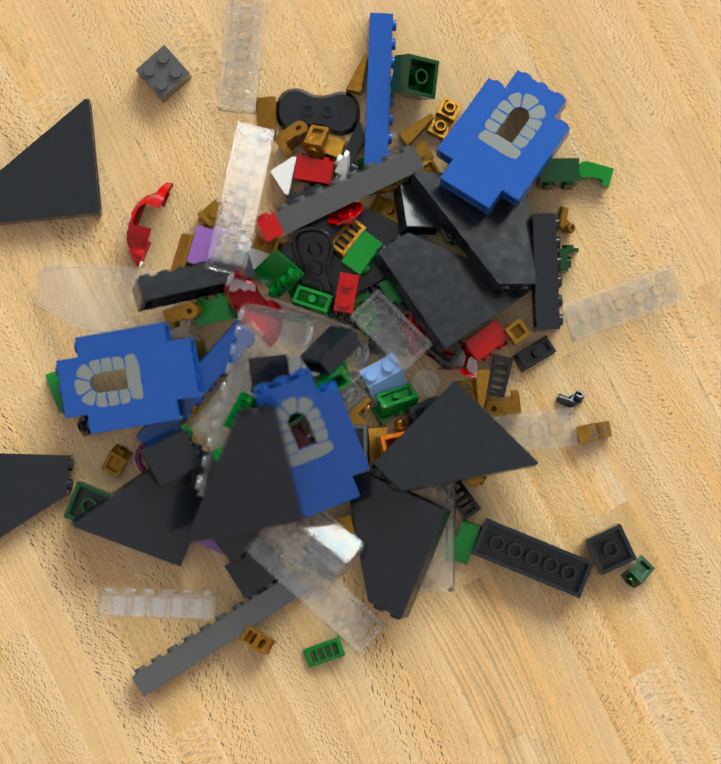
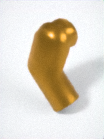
M559 207L557 217L560 222L559 228L563 233L571 234L575 231V225L571 224L567 219L569 208Z
M403 419L394 421V428L397 432L406 431L410 427L409 423L405 424Z

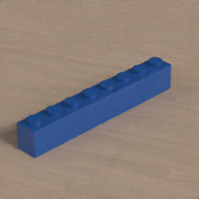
M370 13L364 165L373 161L376 164L382 161L381 157L391 153V151H388V144H392V132L388 131L389 125L393 124V114H389V106H393L394 95H390V87L392 86L393 77L391 76V69L394 68L395 57H391L392 50H395L396 39L392 38V31H396L397 20H393V14Z
M236 319L199 361L204 394L207 391L211 392L217 385L215 381L220 376L223 378L230 370L228 366L232 362L236 363L243 355L241 351L245 347L248 349L255 341V333L239 319ZM203 396L182 399L185 414L184 421L192 414L190 410L195 405L198 407L205 399ZM182 419L144 425L137 433L136 438L145 446H149L180 428L178 424Z

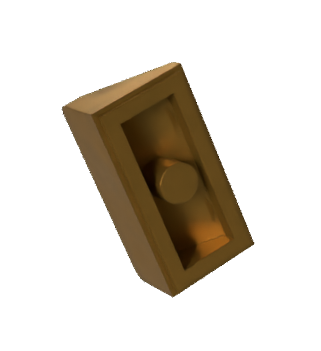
M276 96L257 98V136H276Z
M181 234L171 267L173 271L180 266L188 265L187 259L194 235Z

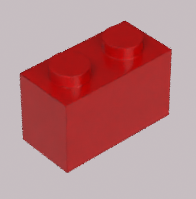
M303 153L296 158L293 180L330 186L329 182L333 180L335 162L328 157L315 159L310 154Z
M265 212L254 218L256 222L251 224L261 245L284 234L274 213L269 215L268 212Z
M340 272L334 312L353 315L359 275Z
M495 319L465 341L464 344L473 352L477 361L481 359L484 362L492 356L490 353L492 350L497 348L499 351L508 344L506 340L509 337Z

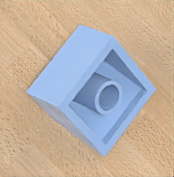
M393 354L358 371L376 406L378 405L375 397L376 394L408 384Z

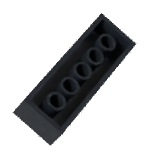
M537 213L530 216L536 284L532 287L533 332H556L563 326V314H560L559 311L560 306L563 304L562 295H559V288L562 287L561 275L558 276V270L561 268V257L557 256V251L560 249V237H557L556 233L560 227L559 218H556V213Z
M239 253L229 259L221 257L210 263L205 261L198 262L192 267L180 266L170 272L162 270L157 272L156 275H140L132 289L137 310L141 312L200 297L225 293L224 287L227 284L228 277L234 270L239 271L247 280L252 282L255 272L250 255Z
M486 517L471 552L473 555L578 598L581 597L594 562Z

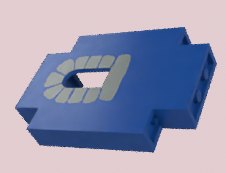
M517 70L506 87L501 82L488 78L437 148V157L449 164L440 177V185L487 215L490 214L501 197L518 207L569 136L570 127H568L566 122L560 120L561 113L566 106L565 97L559 92L550 90L546 84L535 81L528 73H522ZM524 109L529 114V120L512 143L496 134L513 110Z
M169 322L76 337L74 350L78 357L56 361L55 371L60 381L59 393L63 398V414L66 418L88 415L87 427L91 434L184 419L182 399L204 395L195 338L172 341ZM121 369L126 370L128 388L102 393L96 392L92 388L91 381L96 374Z
M300 368L289 376H280L274 382L269 384L262 383L256 389H253L258 406L265 403L277 405L305 517L307 518L360 497L353 476L369 470L370 466L336 382H325L317 388L310 369ZM297 412L303 413L307 417L317 441L298 449L288 425V418Z

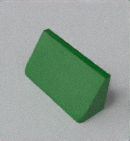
M298 285L291 302L295 307L329 317L334 296Z
M411 383L375 395L383 417L406 410L407 407L418 403V396Z

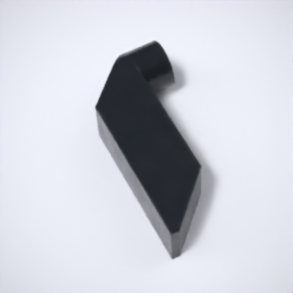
M358 122L343 152V155L346 150L350 152L349 172L354 170L358 172L361 166L355 163L365 141V134L360 122Z

